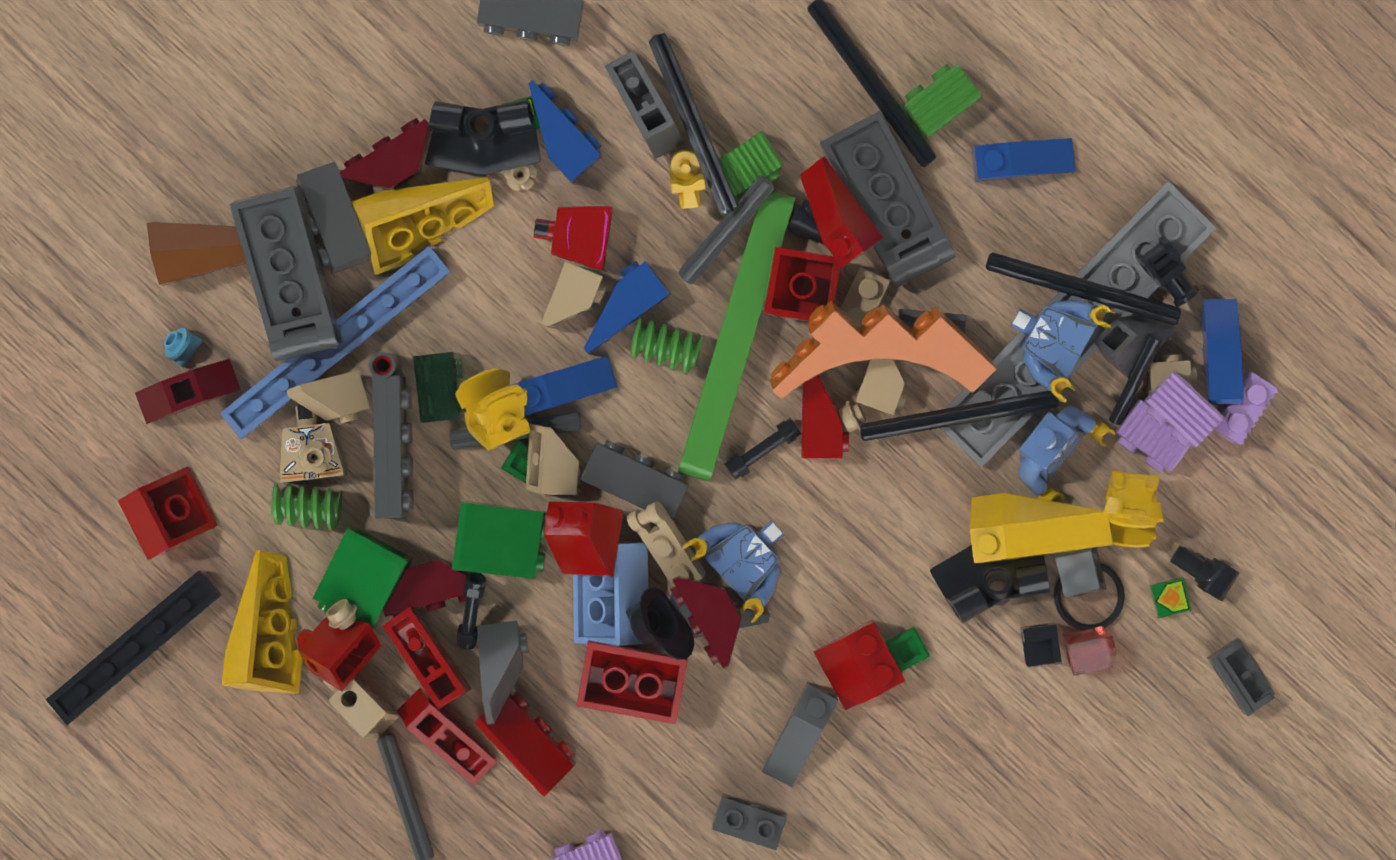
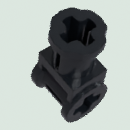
M1162 236L1158 239L1159 243L1144 255H1137L1136 260L1157 285L1166 287L1174 298V305L1179 307L1195 297L1201 289L1198 285H1193L1183 271L1186 269V266L1181 261L1178 252Z

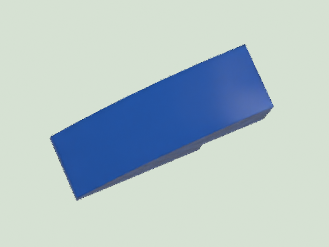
M1204 299L1200 317L1204 342L1202 353L1208 402L1210 404H1243L1242 353L1237 299Z

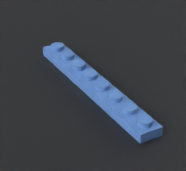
M428 246L337 319L336 322L341 334V346L288 358L220 414L239 438L244 439L292 400L287 395V389L319 379L451 273L434 250Z

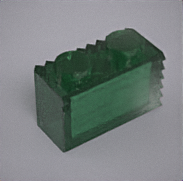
M455 352L413 356L420 423L463 419L462 412L466 410L461 408L455 395L459 389L458 379L464 378L462 358L456 359Z

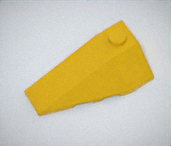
M488 177L385 190L351 201L371 251L369 263L375 275L406 265L415 257L414 254L428 244H431L433 247L441 242L440 236L454 227H464L494 207Z
M1010 493L972 497L969 530L974 563L984 564L1114 545L1111 522L1107 516L1102 515L1103 510Z
M256 550L226 646L221 685L249 691L299 694L302 657L298 652L299 649L296 650L293 630L297 629L296 618H291L289 600L292 597L286 556Z

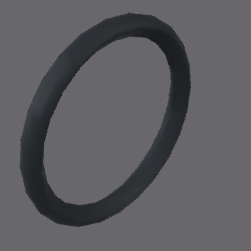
M1101 563L1102 571L1106 572L1114 581L1118 591V600L1113 613L1102 622L1082 624L1073 620L1066 613L1061 602L1062 585L1060 577L1056 583L1054 603L1057 612L1068 625L1078 630L1097 631L1106 628L1117 619L1123 609L1125 593L1122 581L1113 569Z

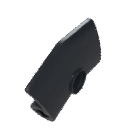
M528 99L484 109L439 101L434 102L429 122L432 136L425 165L486 175L536 164L541 161L536 126ZM485 115L489 120V128L486 132L479 134L475 129V121L478 117Z
M972 545L930 569V573L940 591L962 624L994 605L1006 604L1011 599L1050 593L1044 555L977 564L974 563ZM995 581H1003L1007 584L1000 591H994L990 588V585Z

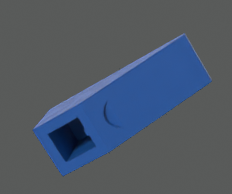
M532 80L529 83L548 157L573 184L602 157L597 151L601 145L589 132L582 135L575 127L579 122L577 118L566 107L561 111L552 102L556 96L543 82L537 86Z

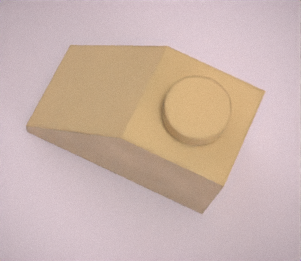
M565 262L541 325L549 328L592 309L594 302L600 304L607 285L602 284L604 277Z
M870 359L868 361L854 401L855 403L890 415H894L896 409L902 411L908 392L903 391L905 383L893 359Z
M359 370L301 384L286 390L288 397L325 421L339 418L340 424L360 419L359 412L370 409Z
M530 424L526 491L540 495H577V486L581 478L578 468L579 461L551 427Z

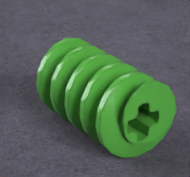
M640 316L631 342V358L636 359L644 351V362L649 363L654 355H656L657 366L662 367L666 360L669 359L670 370L674 371L682 363L683 374L687 375L695 367L704 336H701L696 343H693L692 332H688L684 339H681L679 328H675L672 334L668 335L667 325L663 324L658 331H655L653 320H650L644 328L642 327V317Z
M274 483L271 498V515H273L276 525H281L286 517L288 525L294 527L300 518L302 528H308L313 519L316 529H321L325 521L329 531L336 529L341 516L342 490L337 498H333L332 490L328 488L324 497H320L318 487H314L311 495L308 496L303 485H301L297 494H293L291 484H287L284 493H280L278 483Z

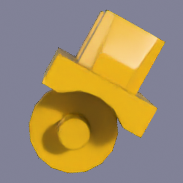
M690 150L678 151L671 159V170H669L672 194L679 193L681 209L700 207L699 190L705 189L702 168L694 152Z

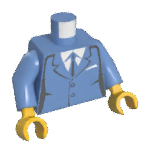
M1079 300L1055 301L1050 307L1044 306L1037 318L1019 309L1010 325L1027 335L1020 348L1024 351L1023 361L1032 378L1049 391H1052L1063 403L1067 400L1061 395V391L1066 387H1070L1073 391L1076 390L1068 380V377L1097 324L1104 328L1112 326L1103 322V316L1107 312L1116 314V312L1105 305L1097 307L1096 305Z
M1066 407L1059 413L1048 412L1019 450L1020 466L1018 468V475L1032 492L1038 495V499L1054 501L1057 498L1064 502L1065 497L1062 493L1048 487L1050 479L1086 433H1089V436L1099 445L1106 447L1107 444L1102 440L1103 436L1109 432L1115 435V431L1101 420L1096 421L1076 407Z
M772 521L767 523L757 534L748 524L742 526L737 522L716 525L698 536V538H694L683 545V550L689 546L694 547L696 550V556L691 558L690 561L693 562L704 557L745 601L739 610L740 614L746 608L751 609L754 612V618L751 620L752 623L762 615L763 607H765L776 590L781 571L777 564L779 558L770 548L784 534Z

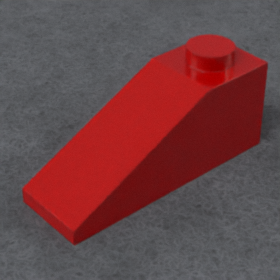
M825 156L800 174L821 239L841 267L847 265L883 239Z
M816 375L802 383L801 458L842 459L843 452H849V432H843V424L819 375Z
M411 607L382 625L438 710L447 707L472 690L454 661Z
M421 687L397 710L408 730L473 785L497 762L445 708L438 710Z

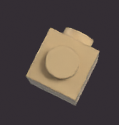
M1181 354L1161 355V362L1151 363L1146 372L1148 396L1171 371H1176L1192 387H1197L1196 367H1191L1190 360L1182 361Z

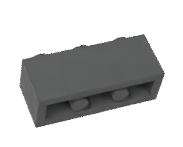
M480 0L477 24L479 27H484L483 32L487 34L503 36L505 30L517 32V38L536 41L537 36L550 37V43L569 46L570 41L578 42L584 1Z
M336 162L298 174L296 185L300 184L313 234L317 236L321 246L318 248L322 266H328L331 274H335L369 262L371 251Z
M606 440L604 445L597 443L580 480L646 510L649 504L659 501L673 520L689 486L683 483L685 476L667 468L665 474L653 469L655 462L639 454L636 455L635 459L623 455L622 453L625 448L609 440Z

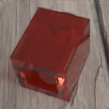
M1102 626L1063 634L1068 665L1073 676L1113 668L1111 656L1117 655L1113 636L1106 635Z

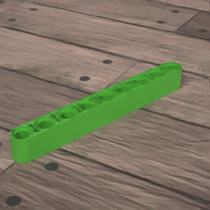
M773 190L756 211L678 473L710 482L768 291L775 247L781 248L796 199L795 196Z

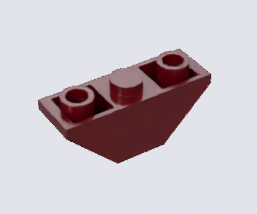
M418 118L411 120L400 128L403 133L391 140L389 136H386L373 144L374 151L365 157L357 154L344 163L346 169L342 170L340 174L345 180L382 189L392 190L400 187L421 173L431 131L429 122L426 119L419 122Z
M226 359L162 380L136 392L135 395L146 424H150L240 391L241 388L231 360Z
M443 559L406 569L383 610L384 616L393 615L395 617L409 607L415 609L425 606L427 612L446 607L445 600L458 597L459 603L465 602L466 596L463 594L468 573L452 570V564Z
M682 576L673 578L672 581L675 586L670 590L679 606L686 604L692 615L687 620L695 634L703 633L709 643L704 649L713 665L719 662L722 668L729 666L741 616L725 588Z

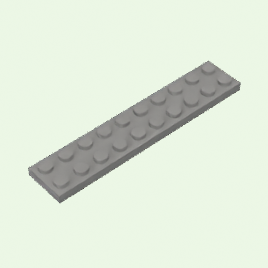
M1167 181L1075 277L1148 298L1159 285L1143 270L1136 260V256L1147 253L1159 243L1158 239L1164 236L1178 252L1181 261L1184 262L1216 227ZM1058 292L1046 306L1050 307L1055 301L1079 300L1096 305L1097 307L1103 304ZM1107 306L1115 310L1116 314L1107 312L1103 316V322L1111 324L1116 318L1130 316L1133 313ZM1097 324L1068 379L1098 349L1093 341L1106 328ZM1019 332L993 359L997 370L973 393L965 387L945 409L1048 391V389L1032 378L1023 361L1024 351L1020 347L1027 335ZM1037 411L940 429L982 468Z

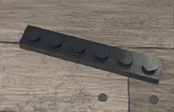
M198 570L50 695L46 701L65 724L69 725L214 603L222 594L202 570Z

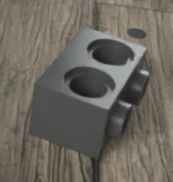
M722 794L712 830L777 850L787 817L785 813Z

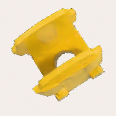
M500 367L480 372L460 384L455 395L461 408L466 410V427L469 433L488 451L530 432L524 406L527 405L526 388L522 389L518 384L510 386L509 371L502 370Z
M1112 469L1105 492V506L1102 515L1107 516L1111 522L1114 545L1134 548L1149 547L1152 540H1156L1155 527L1158 522H1164L1161 503L1157 502L1156 497L1159 475L1127 473Z

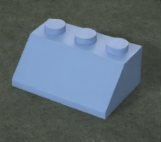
M618 543L613 577L573 575L574 643L587 644L589 640L617 646L644 644L634 636L626 611L629 607L640 601L642 593L648 588V548L645 543Z

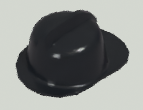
M656 587L647 588L642 593L640 601L629 607L626 611L634 636L644 644H657L671 658L676 660L687 659L692 655L694 649V636L691 627L662 590Z

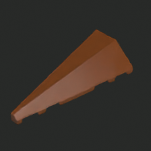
M147 223L150 254L159 285L165 286L225 268L246 264L236 226ZM315 235L314 238H315L316 244H318L319 241H318L317 236Z

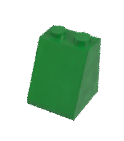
M472 501L461 502L452 570L535 579L537 572L543 573L546 553L540 552L541 539H545V511Z
M355 526L347 528L313 599L319 602L317 607L324 612H327L338 601L347 599L351 605L355 604L357 606L355 621L369 623L373 630L377 626L384 613L383 610L413 558Z

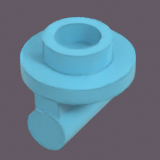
M179 328L167 335L164 341L165 356L185 368L203 340L185 328Z

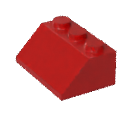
M588 640L576 706L676 724L688 658L676 660L666 654Z
M515 692L513 695L510 693L494 724H487L485 712L477 718L474 724L544 797L575 766L576 762L572 758L576 754L563 740L557 743L550 736L553 730L543 718L538 716L534 719L526 710L530 705L518 692Z

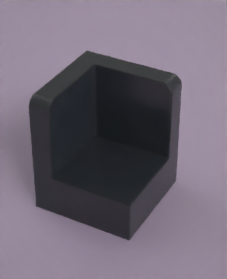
M1055 623L1020 627L1026 666L1062 664Z

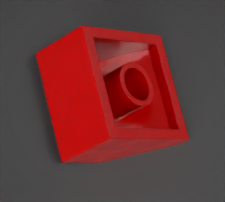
M775 247L764 314L810 322L811 314L819 306L823 305L825 307L830 301L834 303L840 265L834 256Z
M188 466L144 485L118 500L147 560L174 549L218 526Z
M549 501L544 537L562 574L613 577L624 510L595 502Z
M872 620L813 651L845 711L905 682L901 671Z

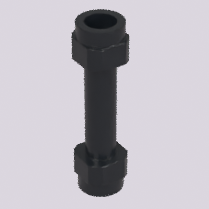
M791 418L786 421L783 420L776 425L778 430L745 454L739 456L736 453L729 458V461L724 463L735 480L750 472L749 466L785 441L791 444L801 435V432Z
M469 573L465 580L463 594L466 596L463 623L459 625L456 644L462 649H473L477 643L478 629L476 621L478 607L486 586V577L480 573Z

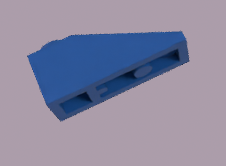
M1072 138L976 145L972 148L975 182L1075 172Z
M635 261L620 272L623 278L615 286L584 347L588 354L669 296V293L646 261L641 265Z
M608 355L515 383L522 389L526 388L527 405L524 406L525 416L618 388Z

